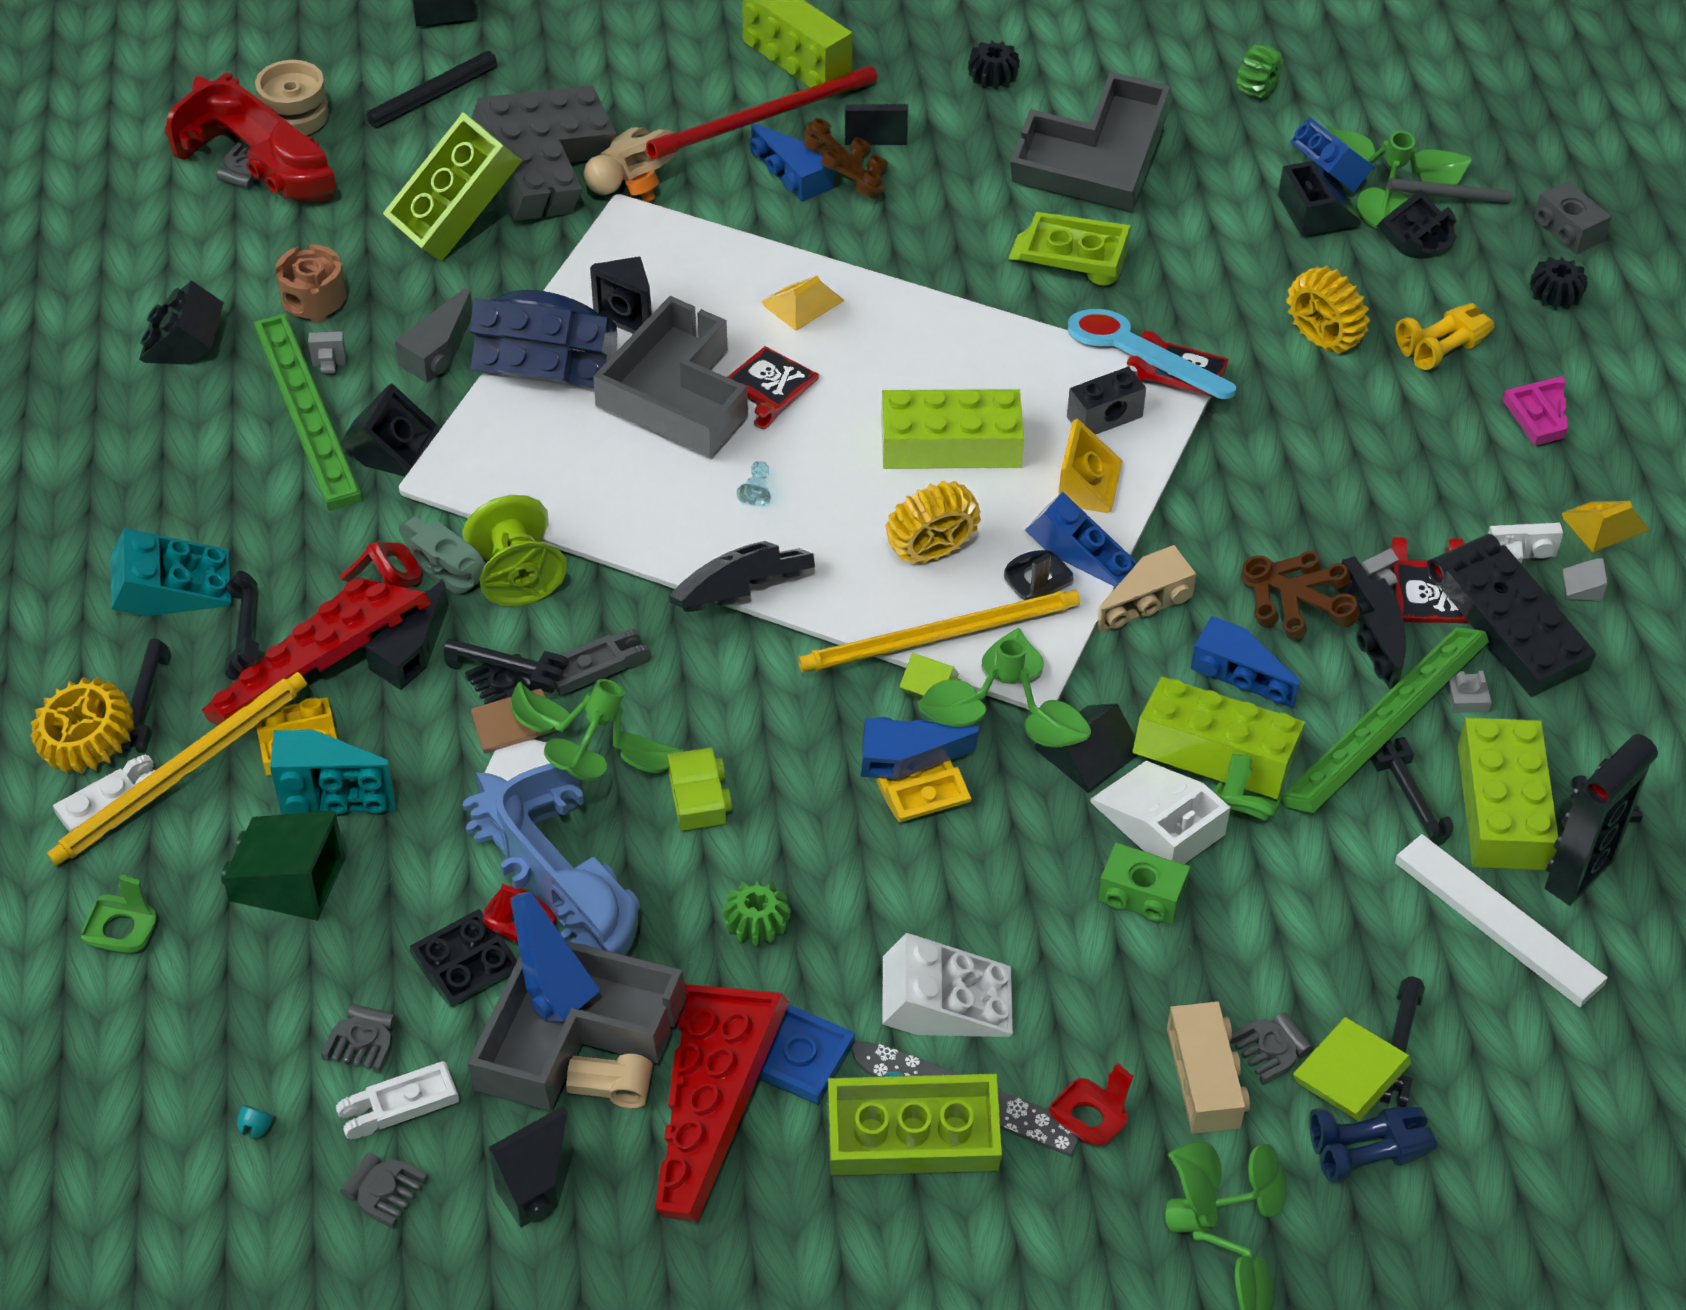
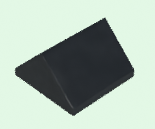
M845 104V145H851L856 137L867 141L870 145H907L908 104Z
M641 256L595 263L590 267L593 310L603 317L609 318L618 328L634 334L652 315L650 286Z
M1118 703L1088 705L1079 711L1091 729V735L1087 740L1064 747H1047L1036 743L1035 750L1087 793L1091 792L1138 756V754L1132 753L1135 736Z

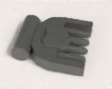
M237 143L225 156L223 162L225 168L220 167L218 169L217 179L251 189L254 180H259V178H254L248 170L247 150L249 148H243L242 143Z
M351 1004L347 1014L348 1019L340 1021L332 1029L321 1053L322 1059L329 1061L338 1040H340L332 1056L333 1060H339L346 1043L349 1042L350 1045L343 1058V1062L349 1063L355 1051L357 1055L354 1065L359 1066L365 1053L370 1051L364 1063V1067L369 1069L378 1050H380L373 1065V1071L380 1074L391 1050L392 1038L388 1030L394 1028L396 1014Z
M1285 1012L1279 1014L1273 1022L1266 1019L1256 1020L1233 1031L1230 1041L1232 1044L1237 1042L1236 1047L1241 1049L1258 1040L1257 1044L1244 1050L1242 1055L1248 1057L1257 1051L1259 1052V1055L1249 1060L1250 1065H1255L1265 1059L1270 1060L1255 1069L1257 1074H1261L1260 1081L1263 1085L1289 1072L1296 1063V1052L1300 1057H1305L1313 1050V1046Z
M368 1152L340 1192L349 1200H354L358 1195L359 1208L368 1217L394 1229L397 1224L396 1218L378 1210V1208L397 1218L400 1217L401 1211L388 1204L394 1203L402 1208H406L408 1203L399 1198V1194L409 1199H413L415 1195L412 1191L398 1185L397 1181L415 1190L421 1188L420 1183L402 1174L423 1184H426L429 1178L427 1173L403 1161L389 1159L381 1163L378 1156Z

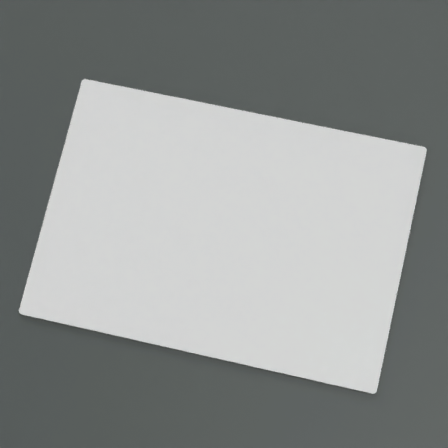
M617 194L612 197L543 291L572 298L593 309L590 267L595 263L641 256L650 286L652 314L669 296H672L695 306L696 337H698L697 313L701 309L727 320V351L709 370L727 377L766 346L818 373L819 379L781 410L766 429H762L754 424V420L759 417L754 413L755 407L760 403L747 397L748 416L710 458L596 406L595 392L592 388L483 372L399 485V492L404 497L466 518L478 507L492 499L507 495L530 496L539 500L548 510L549 525L544 537L540 541L558 547L559 550L674 589L711 560L749 544L767 541L779 545L780 552L797 548L814 553L815 568L803 570V575L786 578L780 574L770 576V581L767 583L749 584L750 595L738 597L737 603L723 606L838 645H843L1024 601L1005 580L1004 570L1010 561L1021 554L1045 550L1025 529L1059 495L1061 468L1072 425L1067 418L1069 388L1128 367L1126 364L1127 360L1133 355L1115 346H1093L1074 339L1068 330ZM818 275L821 282L845 300L797 331L770 312L762 303L764 299L785 286ZM618 327L617 351L633 335ZM1129 366L1132 371H1137L1134 366ZM1148 379L1141 380L1146 387L1143 417L1096 434L1122 460V466L1112 511L1104 513L1086 509L1082 510L1130 556H1132L1211 396ZM1020 389L1024 430L1022 468L883 469L882 390ZM945 480L947 484L952 481H956L959 485L964 484L976 498L981 511L979 514L981 521L977 525L978 530L970 534L971 539L963 542L960 545V549H954L949 553V556L943 555L937 561L930 559L926 564H922L920 561L915 564H911L909 561H902L900 556L892 550L886 535L885 525L889 521L888 515L896 511L895 506L906 501V496H912L917 493V489L923 490L927 488L930 483L936 486ZM1064 562L1072 571L1074 580L1061 590L1067 592L1076 589L1080 597V605L1067 608L1065 612L1050 613L874 657L906 668L911 654L915 653L954 666L959 673L958 678L972 685L975 692H978L987 678L981 666L983 655L1003 636L1020 628L1029 643L1040 653L1044 662L1042 673L1034 680L1029 681L1034 702L1040 708L1045 701H1059L1097 625L1099 606L1115 587ZM1029 569L1025 572L1024 577L1031 583L1032 569ZM999 679L993 680L986 694L987 696L1029 710L1022 682L1008 684Z

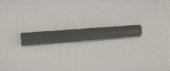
M1390 178L1387 185L1388 191L1416 194L1419 190H1422L1426 195L1510 203L1512 199V192L1510 190Z

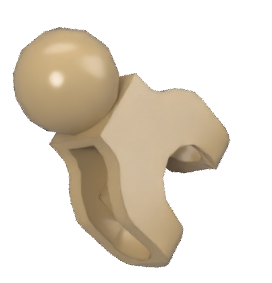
M638 127L628 129L614 138L611 146L603 151L601 155L592 157L586 163L583 173L585 184L598 195H607L615 192L622 185L623 180H632L638 175L660 168L673 159L679 151L652 159L647 153L646 143L649 140L674 132L659 129L649 133L646 128Z

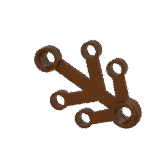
M814 118L813 121L809 122L804 132L806 139L803 144L811 151L823 155L821 163L824 166L856 180V190L869 198H877L879 193L884 192L886 185L882 181L883 177L880 174L884 173L888 162L878 155H871L866 165L869 170H865L860 165L862 158L866 157L871 147L867 141L857 137L854 138L849 147L851 154H849L831 136V125L821 118Z
M1306 551L1298 557L1278 562H1272L1265 556L1257 555L1246 560L1241 577L1243 583L1248 588L1255 590L1257 602L1255 616L1261 626H1272L1279 619L1277 609L1271 603L1269 587L1281 592L1285 613L1283 628L1289 639L1298 640L1307 633L1306 623L1303 617L1300 616L1298 600L1329 613L1332 621L1341 627H1350L1357 622L1360 609L1354 596L1339 594L1331 598L1311 589L1312 587L1328 583L1334 588L1345 587L1350 582L1347 567L1344 564L1337 563L1331 565L1328 569L1321 570L1322 564L1319 555L1314 551ZM1314 561L1310 565H1305L1308 562ZM1301 570V572L1304 574L1293 578H1286L1282 576L1284 574ZM1338 574H1343V575H1341L1340 577H1336V578L1334 577V576H1336V575H1338ZM1271 612L1269 615L1263 616L1265 613ZM1299 625L1298 628L1291 629L1292 627Z

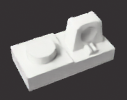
M1560 523L1490 526L1488 534L1494 535L1500 545L1505 544L1522 564L1523 559L1557 557L1563 530Z

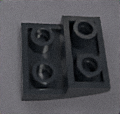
M480 909L410 945V953L416 963L450 1007L511 975L517 962L501 934L497 936L495 932L486 927L482 917L483 913Z

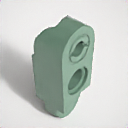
M415 516L399 525L400 535L409 546V549L412 550V555L420 566L421 571L436 584L442 580L445 582L446 588L451 592L461 594L480 583V576L485 566L483 558L473 546L439 521L428 526Z

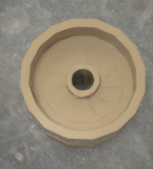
M285 60L266 66L258 73L255 80L257 98L270 109H273L280 117L282 116L285 121L304 136L318 131L327 122L329 110L325 95L324 78L322 71L317 66L302 60Z

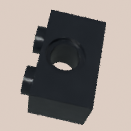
M1129 366L1069 388L1067 418L1071 424L1073 420L1078 418L1095 435L1142 418L1146 387Z

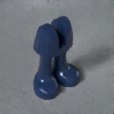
M1323 1107L1312 1109L1310 1112L1309 1128L1312 1145L1316 1154L1322 1153L1321 1169L1326 1178L1332 1183L1346 1180L1350 1176L1351 1170L1362 1165L1392 1158L1395 1165L1402 1166L1426 1155L1438 1146L1432 1129L1425 1127L1428 1119L1422 1107L1382 1109L1380 1116L1352 1124H1337L1333 1114ZM1382 1138V1141L1358 1148L1347 1149L1345 1146L1356 1142Z

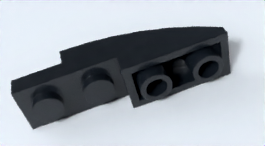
M767 541L749 544L729 551L696 570L669 595V601L683 608L685 612L705 609V604L717 602L718 605L734 604L738 602V597L750 595L749 584L767 583L770 581V576L780 574L786 578L803 575V570L815 568L814 553L800 548L780 552L779 545Z
M1355 556L1343 559L1341 564L1347 567L1350 582L1345 587L1338 588L1340 594H1350L1357 600L1360 609L1358 621L1361 622L1359 631L1356 634L1358 646L1362 652L1367 653L1373 663L1375 673L1380 679L1383 678L1391 690L1400 681L1406 653V634L1400 607L1385 578L1371 581Z

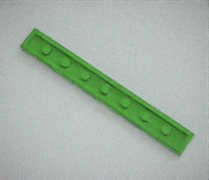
M286 313L253 322L255 332L328 511L362 502L361 492Z
M1455 627L1280 796L1284 807L1314 813L1489 642L1486 632Z

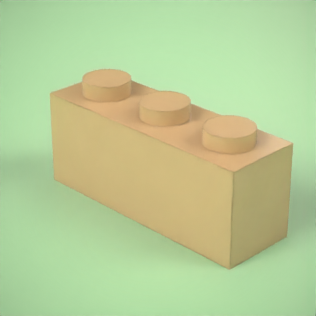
M1219 1001L1171 1006L1167 1032L1191 1133L1241 1129L1244 1112H1249L1250 1100L1247 1088L1240 1087L1238 1079L1241 1073L1239 1055L1237 1051L1231 1052L1229 1041L1232 1039V1030L1229 1018L1222 1016Z

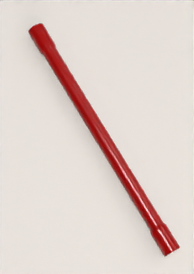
M866 66L849 72L845 76L678 133H670L649 140L646 143L647 153L650 158L657 159L677 152L681 148L840 93L863 88L876 83L877 72L874 67Z

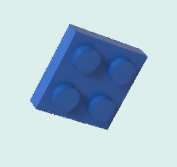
M788 1004L758 1078L815 1104H819L828 1089V1078L835 1077L855 1042V1032Z

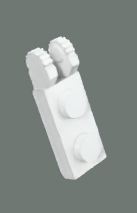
M146 754L138 756L136 759L133 758L126 763L123 770L120 768L54 804L55 814L67 830L71 832L155 771L152 769L154 767L153 760Z
M442 1061L366 1087V1091L341 1099L336 1105L338 1116L343 1119L361 1115L356 1119L349 1120L343 1128L347 1139L355 1140L373 1134L378 1128L381 1130L458 1103L459 1097L446 1062ZM370 1107L372 1108L373 1112L364 1114Z

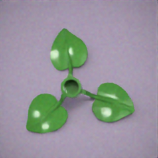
M1328 125L1325 127L1326 130L1370 164H1373L1385 153V160L1392 167L1389 179L1395 178L1398 168L1407 165L1410 160L1412 172L1420 174V181L1458 185L1472 160L1471 157L1443 150L1427 149L1416 153L1414 136L1402 130L1393 132L1389 141H1384L1383 146L1375 153L1374 145L1367 137L1352 131L1338 130ZM1387 186L1385 191L1376 187L1368 188L1362 191L1358 197L1357 211L1367 223L1377 228L1376 225L1408 200V197L1401 193H1391V191H1388Z
M1020 628L1003 636L983 655L981 666L987 678L980 691L976 693L974 687L967 682L950 679L936 683L926 691L921 700L917 701L919 710L931 720L946 726L965 727L975 724L985 716L986 707L980 700L986 696L994 679H999L1008 684L1022 682L1028 708L1033 713L1025 720V731L1033 741L1047 747H1064L1083 742L1091 735V729L1087 721L1075 708L1067 703L1048 700L1040 708L1036 706L1029 681L1034 680L1042 673L1044 662L1040 653L1029 643Z
M608 679L597 680L592 693L587 692L584 700L571 714L555 702L530 691L521 681L513 692L511 710L514 717L524 726L541 733H550L554 728L563 732L586 710V717L591 723L580 746L565 739H551L544 747V755L552 765L561 770L568 771L569 774L578 779L596 781L604 776L607 769L605 758L587 750L597 725L605 726L613 720V746L621 750L620 756L625 762L640 770L650 773L666 771L668 769L667 754L683 752V749L668 746L636 734L620 732L621 715L624 710L620 704L625 695V690L614 681Z
M1191 1142L1174 1149L1168 1156L1178 1170L1186 1198H1172L1168 1201L1165 1212L1168 1228L1173 1233L1193 1232L1195 1241L1205 1240L1241 1254L1242 1256L1238 1257L1235 1265V1284L1240 1310H1270L1273 1303L1274 1286L1266 1260L1263 1257H1253L1252 1250L1247 1247L1209 1234L1207 1231L1210 1227L1216 1225L1218 1220L1217 1208L1252 1201L1257 1198L1258 1208L1263 1217H1274L1280 1213L1286 1201L1287 1185L1285 1173L1276 1150L1270 1144H1260L1252 1150L1248 1164L1249 1179L1253 1187L1252 1191L1217 1199L1218 1192L1216 1189L1222 1180V1168L1215 1148L1207 1142Z

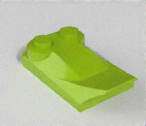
M1036 212L1031 225L1017 235L1008 260L1085 272L1090 281L1106 286L1117 281L1127 256L1131 225Z

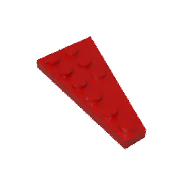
M359 577L349 581L344 586V590L332 600L323 603L318 608L317 613L306 622L294 627L291 635L280 644L268 649L266 656L259 662L243 670L233 684L227 689L216 693L212 701L202 709L205 717L209 722L221 724L241 708L252 703L255 698L283 678L287 680L296 672L303 675L315 667L320 672L370 642V633L386 626L393 628L402 622L400 615L414 606L422 610L431 603L426 593Z
M685 984L687 999L685 1001L684 1013L679 1015L678 1028L682 1031L680 1047L674 1053L668 1106L672 1109L670 1125L665 1126L664 1140L668 1143L666 1160L660 1166L655 1209L663 1217L698 1222L789 1004V1001L782 993Z

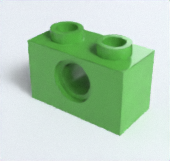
M1115 842L1100 879L1098 901L1106 903L1115 909H1125L1143 915L1152 921H1162L1172 925L1187 888L1190 866Z

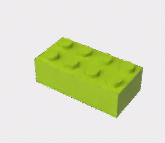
M742 0L743 41L766 56L770 61L782 67L789 74L808 85V87L819 85L852 72L853 32L805 0Z
M463 112L386 208L383 215L420 248L442 262L523 160Z
M1020 389L882 390L883 469L1022 468L1024 430Z
M1161 676L1139 718L1132 753L1225 783L1232 753L1252 756L1250 767L1253 769L1245 789L1278 800L1297 756L1305 721L1293 718L1288 714L1277 713L1258 707L1250 702L1235 700L1220 695L1215 691L1184 684L1180 680Z
M1465 718L1457 746L1472 867L1546 870L1548 863L1557 851L1554 848V844L1558 838V830L1541 720Z
M997 1074L828 1078L830 1176L999 1171L1002 1150Z

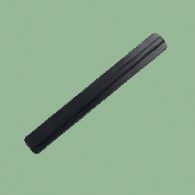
M485 51L368 110L366 113L368 123L373 128H377L495 68L497 65L495 54L491 51Z

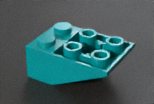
M123 528L110 555L112 610L153 616L230 606L231 594L225 588L230 580L228 549Z
M274 730L270 770L281 814L332 811L336 812V814L351 812L381 813L397 810L387 759L315 730Z

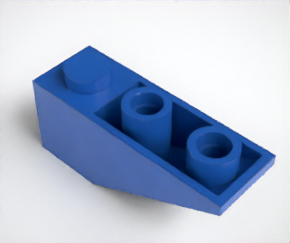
M1311 117L1298 127L1295 136L1290 141L1353 192L1356 191L1374 168L1372 164Z
M757 124L751 125L749 146L753 155L759 157L767 165L769 171L776 175L784 183L786 189L789 192H793L801 202L834 189V170L827 168L821 163L822 154L805 147L803 141Z
M1061 492L1025 529L1045 550L1052 551L1062 561L1114 587H1117L1138 563L1064 492Z
M1211 616L1194 646L1191 669L1205 676L1234 685L1241 690H1247L1268 698L1275 703H1281L1294 708L1300 680L1247 629Z
M888 717L865 718L862 738L861 777L901 779L973 752L976 749L979 726L951 727L939 723H930L926 720L899 721Z

